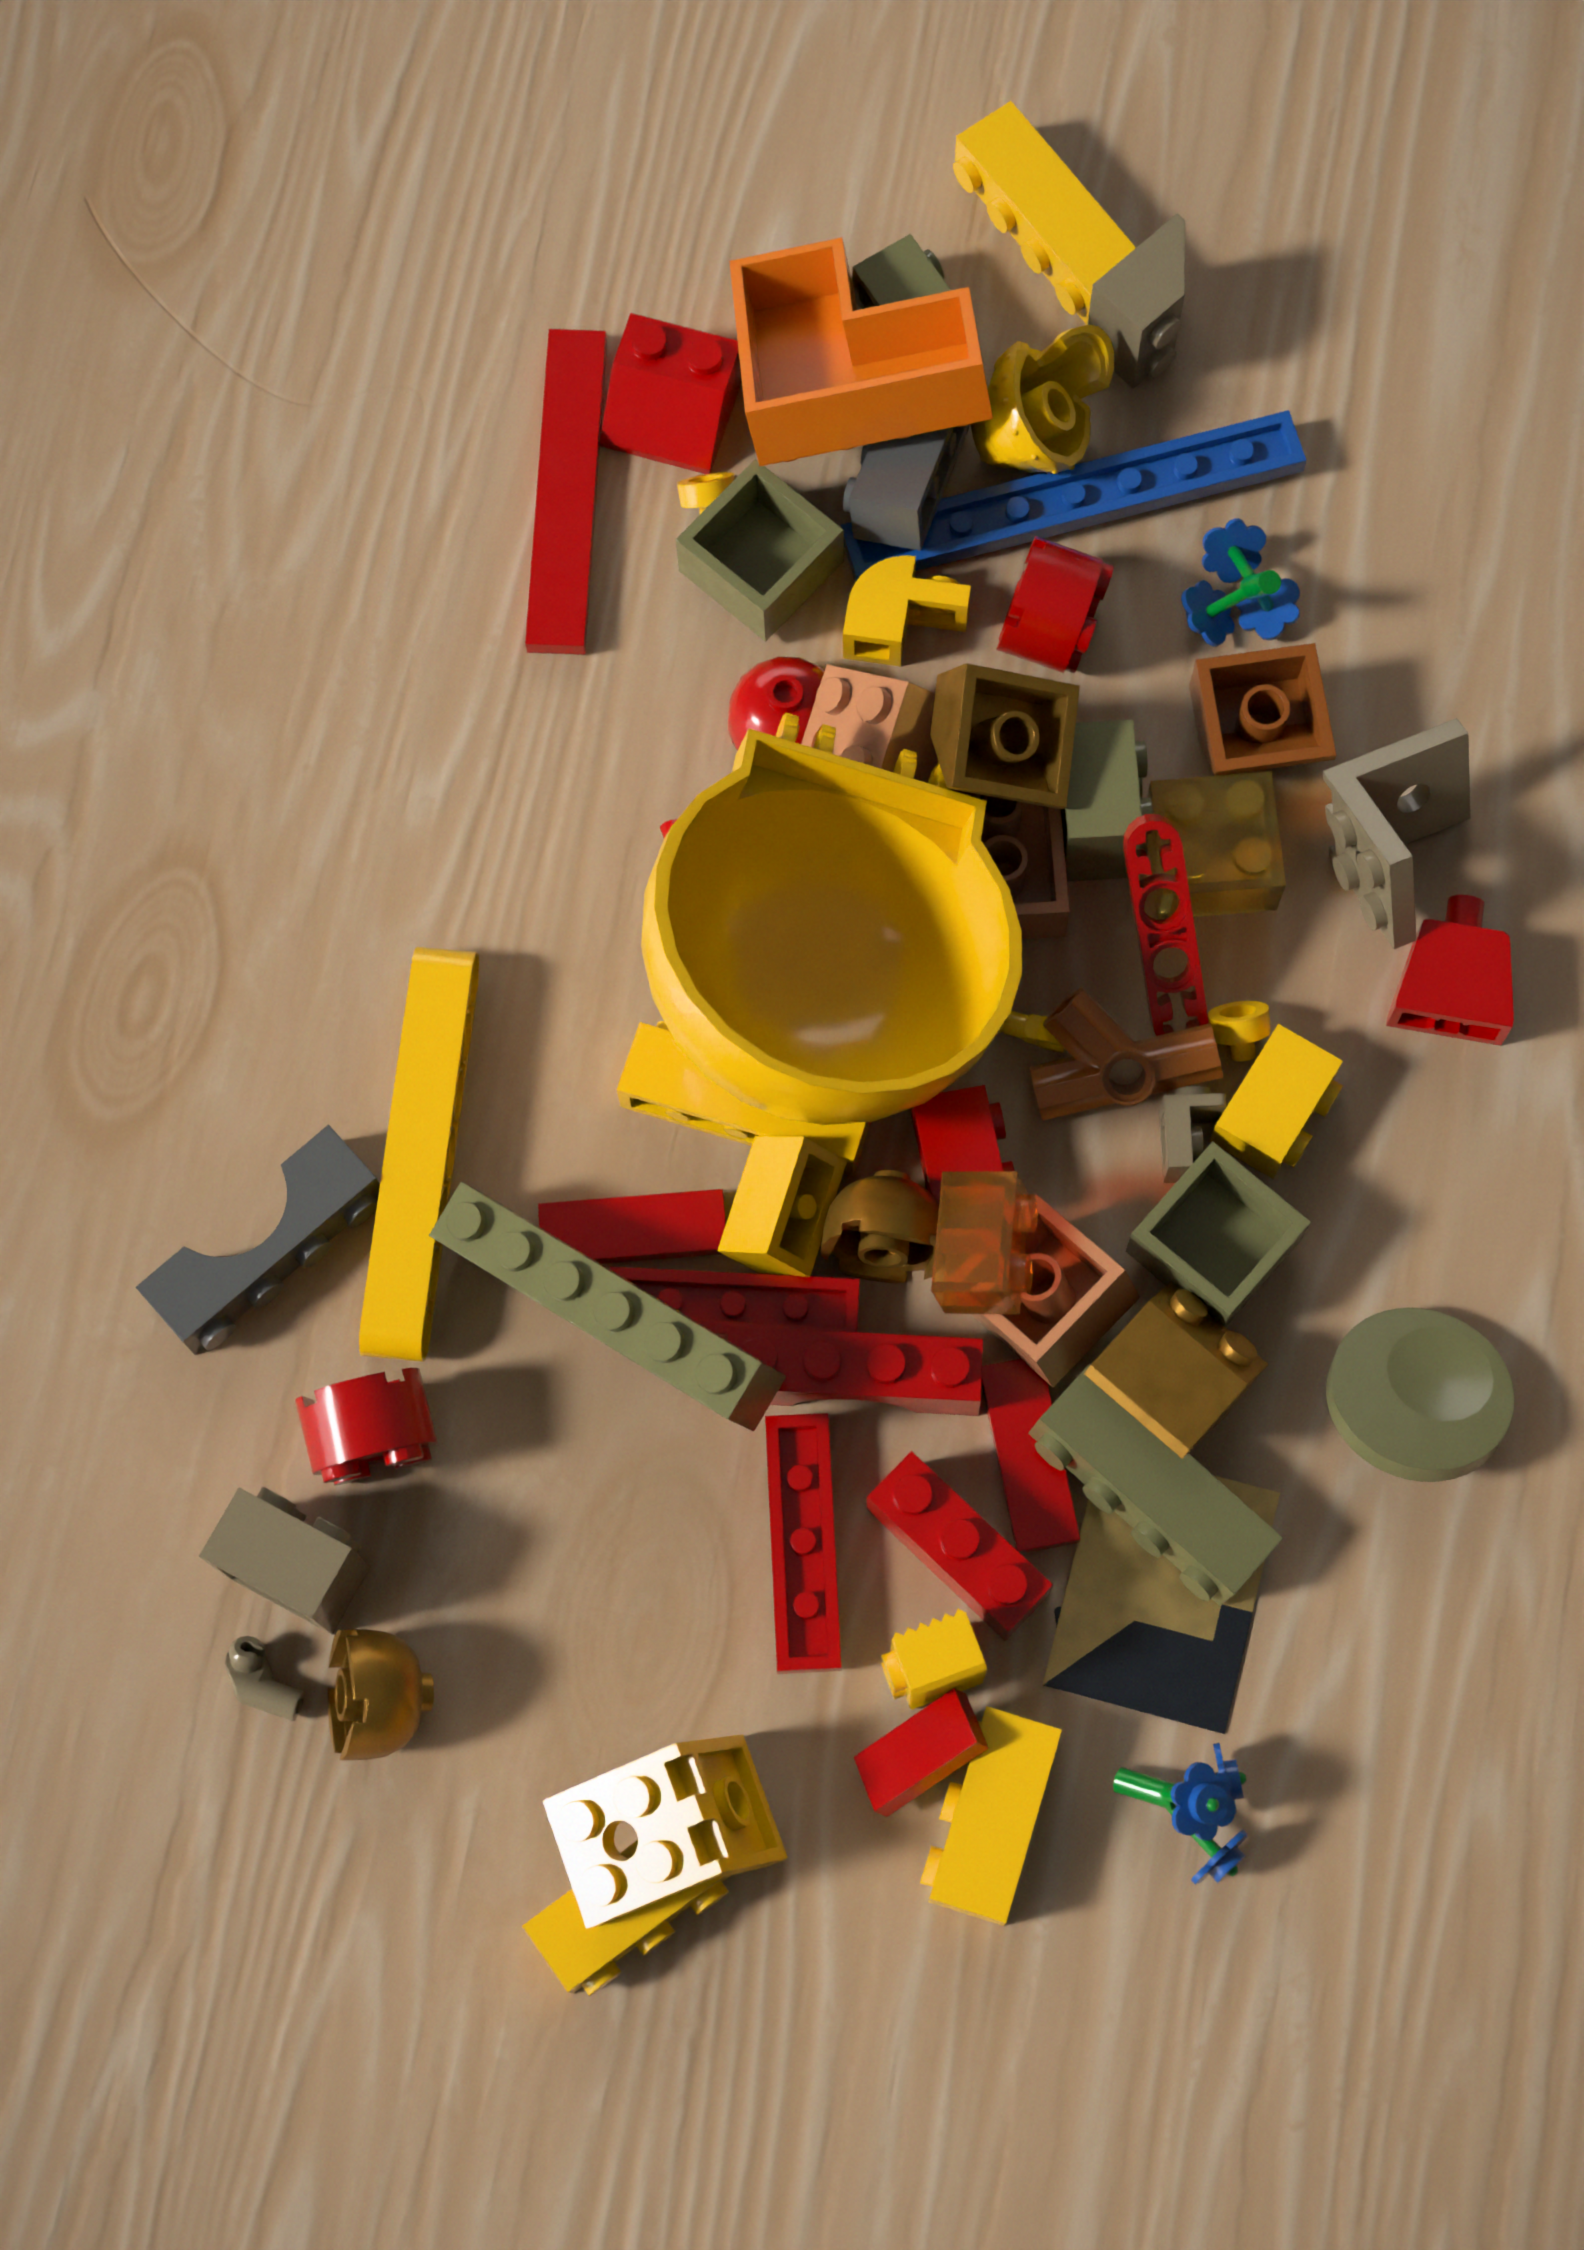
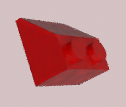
M630 313L612 365L600 446L687 470L710 474L742 383L738 340Z

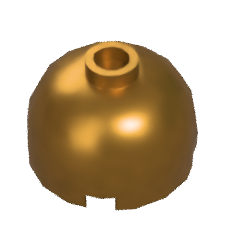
M881 1170L876 1172L874 1176H869L849 1184L839 1192L830 1204L824 1222L821 1256L826 1261L830 1254L838 1257L839 1271L869 1281L906 1283L907 1271L925 1269L923 1280L929 1279L944 1269L947 1245V1220L939 1202L927 1189L911 1181L910 1177L903 1172Z
M338 1629L333 1638L329 1668H339L336 1676L335 1688H328L327 1696L329 1729L334 1752L341 1753L339 1760L342 1761L370 1760L389 1756L403 1748L416 1733L421 1719V1712H431L434 1703L432 1674L430 1672L421 1673L416 1653L405 1640L391 1633L369 1629Z

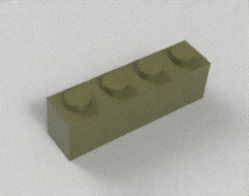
M1088 1365L1029 1431L1028 1434L1037 1441L1035 1443L1037 1452L1054 1468L1058 1470L1067 1468L1085 1484L1083 1492L1095 1506L1108 1514H1112L1115 1511L1133 1527L1131 1535L1145 1551L1155 1557L1164 1555L1182 1572L1179 1575L1180 1580L1194 1595L1204 1601L1212 1599L1219 1606L1237 1593L1283 1537L1189 1453L1183 1459L1085 1376L1084 1373L1090 1366Z

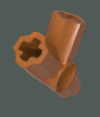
M1082 987L1064 998L1043 1021V1026L1072 1056L1029 1066L1042 1121L1114 1103L1135 1105L1144 1101L1152 1094L1224 1078L1217 1044L1210 1023L1134 1041ZM1123 1059L1135 1060L1143 1066L1141 1076L1131 1084L1121 1085L1109 1077L1111 1068Z

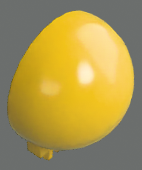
M786 712L782 716L776 736L748 729L736 753L733 771L699 793L665 836L644 894L641 939L643 960L653 1001L676 1044L707 1078L743 1103L783 1119L820 1125L873 1122L926 1103L971 1070L980 1060L1011 1013L1022 976V930L1010 889L987 848L981 841L987 801L948 789L939 762L932 769L928 783L914 779L917 768V753L907 749L900 751L895 763L894 772L832 754L836 728L826 724H822L815 733L811 747L796 743L799 732V716Z

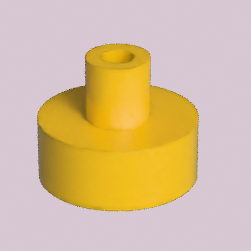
M733 472L710 473L677 482L681 507L699 508L701 514L735 480V474Z
M1231 1002L1217 1006L1208 1012V1024L1210 1023L1216 1043L1230 1045L1231 1058L1234 1061L1254 1059L1256 1057L1254 1042L1267 1037L1272 1031L1269 1006L1263 1002Z

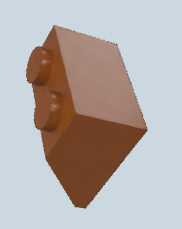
M1315 643L1195 660L1189 690L1198 740L1214 776L1335 760L1337 756Z

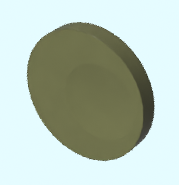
M1396 1308L1374 1314L1358 1323L1347 1333L1338 1346L1326 1380V1400L1329 1413L1344 1441L1355 1453L1374 1467L1407 1480L1420 1482L1446 1481L1467 1475L1478 1469L1493 1456L1500 1446L1510 1426L1514 1412L1515 1396L1511 1376L1506 1364L1494 1346L1482 1334L1465 1322L1430 1309Z

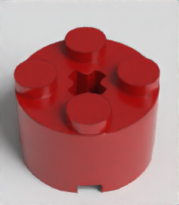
M1035 536L1024 563L1027 564L1025 571L1023 570L1012 596L996 650L1061 673L1068 671L1075 674L1082 654L1086 653L1097 622L1094 615L1100 600H1103L1114 566L1104 563L1101 558Z
M402 1369L404 1377L402 1382H400V1379L387 1382L385 1372H380L314 1390L317 1403L305 1396L296 1398L295 1403L313 1475H322L324 1483L333 1482L335 1486L371 1477L369 1465L385 1461L386 1466L395 1465V1469L407 1468L431 1461L430 1447L436 1445L438 1441L420 1369Z

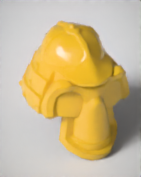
M1088 324L1068 329L1059 334L1052 344L1042 351L1030 348L1025 342L1017 341L996 359L993 367L995 371L992 374L988 387L993 419L970 424L975 447L980 454L982 462L1003 469L1015 467L1026 472L1057 474L1067 469L1073 470L1075 465L1083 458L1090 442L1091 410L1090 406L1082 401V398L1109 388L1114 372V350L1111 339L1099 326Z

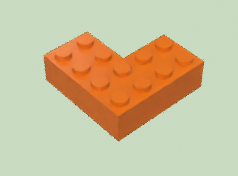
M843 237L729 261L744 408L759 466L791 462L799 458L839 450H849L858 446L897 438H908L917 434L956 426L962 427L971 423L993 419L969 287L857 310L855 291Z

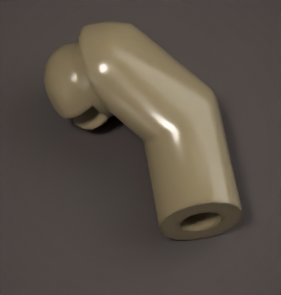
M241 1636L235 1639L230 1645L225 1664L239 1702L295 1721L301 1710L305 1691L274 1680L265 1654L264 1645L259 1639L253 1636Z

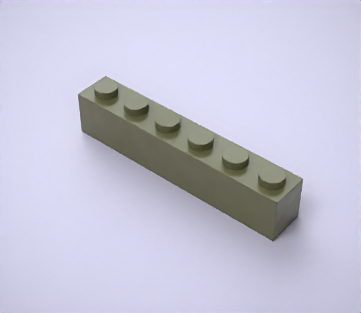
M460 1182L429 1234L436 1241L727 1420L751 1431H755L786 1378L785 1374L493 1198L463 1182Z

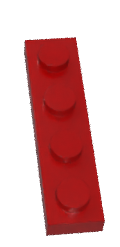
M610 1266V1270L725 1339H728V1326L857 1332L860 1279Z
M828 1413L765 1416L777 1674L842 1671Z

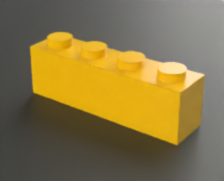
M1009 101L956 136L955 163L953 164L955 176L967 192L972 193L975 191L985 203L989 217L996 228L1002 233L1009 232L1021 246L1022 255L1028 266L1037 274L1043 273L1055 287L1056 296L1063 308L1071 315L1077 313L1087 325L1093 284L1136 247L1015 104Z
M665 1021L657 1022L656 1027L642 1022L639 1023L616 1089L622 1108L752 1146L755 1136H805L846 1160L847 1163L843 1174L853 1177L871 1122L820 1125L783 1119L741 1102L707 1078L676 1044Z

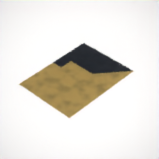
M1213 1475L1270 1527H1273L1280 1497L1279 1492ZM1088 1499L1080 1531V1542L1077 1543L1043 1686L1225 1734L1265 1560L1237 1593L1219 1606L1212 1599L1204 1601L1194 1595L1182 1583L1179 1577L1182 1572L1164 1555L1155 1557L1145 1551L1131 1535L1133 1527L1115 1511L1112 1514L1102 1511Z

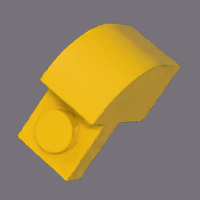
M895 556L872 565L855 582L849 596L842 634L843 659L901 667L908 624L966 632L971 585L959 584L955 579L946 576H931L927 579L915 578L916 556Z

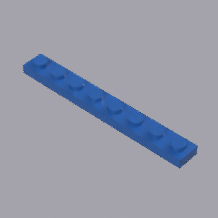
M1287 410L1076 464L1073 470L1067 469L1057 474L1044 472L943 498L939 503L921 551L854 539L852 522L841 524V528L844 530V548L855 582L872 565L895 556H916L915 571L1031 542L1035 536L1047 538L1304 472L1307 460L1290 411Z

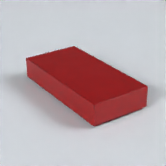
M953 1688L853 1758L874 1812L888 1817L986 1751L989 1747L966 1693Z

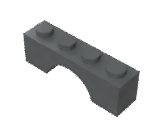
M329 1124L281 1164L287 1187L286 1206L278 1226L264 1242L250 1251L229 1257L208 1256L184 1246L135 1287L194 1355L204 1347L206 1350H211L222 1344L234 1332L236 1328L234 1322L252 1306L255 1309H260L269 1304L282 1291L284 1287L282 1281L299 1266L308 1268L317 1263L330 1250L332 1246L330 1240L346 1226L357 1227L375 1213L380 1183Z

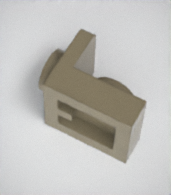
M1185 1086L1175 1089L1173 1095L1163 1096L1159 1109L1163 1183H1176L1203 1153L1201 1126H1191V1123L1218 1122L1227 1107L1226 1094L1210 1093V1089L1205 1086Z

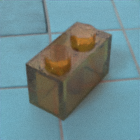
M1018 1171L942 1172L931 1292L945 1314L1020 1315L1022 1292H1030L1033 1280L1032 1259L1030 1254H1025L1027 1232L1034 1233L1036 1230L1038 1209L1036 1196L1028 1194Z

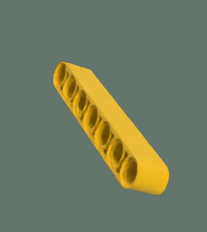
M416 947L413 953L360 1322L359 1352L361 1356L425 1362L427 1358L443 1244L430 1237L429 1234L447 1206L450 1197L479 983V954L477 952Z

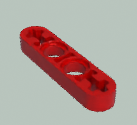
M1145 814L1137 817L1128 825L1124 833L1123 848L1150 1022L1155 1035L1159 1036L1174 1032L1171 1025H1163V1022L1173 1019L1172 1002L1168 993L1180 992L1182 1006L1187 1016L1195 1017V1019L1186 1022L1185 1029L1208 1024L1209 1020L1182 841L1176 827L1168 818L1159 814ZM1150 830H1157L1161 839H1169V844L1159 847L1160 863L1164 873L1152 875L1150 860L1145 850L1136 849V845L1146 842V832ZM1175 868L1174 875L1165 874V872ZM1139 874L1150 875L1139 881ZM1160 888L1170 889L1179 897L1176 911L1165 919L1152 918L1144 910L1147 896ZM1166 948L1181 949L1188 957L1185 970L1172 978L1162 977L1153 969L1156 955ZM1193 986V991H1192V992L1183 991V990H1186V989H1188L1189 987ZM1158 992H1163V993H1165V994H1163V995H1161L1160 997L1157 998V993H1158Z

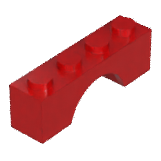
M728 1326V1341L786 1375L784 1382L770 1405L792 1406L805 1401L844 1399L892 1404L904 1407L915 1413L978 1416L981 1402L983 1339Z

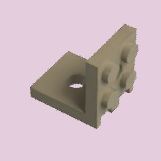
M1457 718L1323 771V780L1332 791V803L1325 805L1326 822L1335 837V845L1328 847L1334 872L1342 888L1345 891L1353 889L1360 899V907L1369 927L1374 931L1380 929L1393 949L1417 941L1413 856L1405 845L1471 819L1468 732ZM1417 785L1409 794L1400 797L1408 788Z

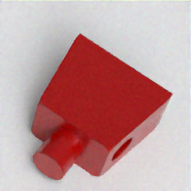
M1464 894L1450 896L1448 898L1445 921L1425 919L1422 921L1416 933L1417 941L1412 943L1387 1016L1386 1026L1499 1046L1503 1044L1513 1028L1514 1022L1510 936L1504 931L1482 928L1485 902L1482 899Z

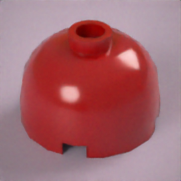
M778 656L757 663L738 681L729 701L728 731L735 748L739 749L749 728L776 736L782 716L786 712L799 716V732L795 742L801 744L825 670L821 666L801 657Z

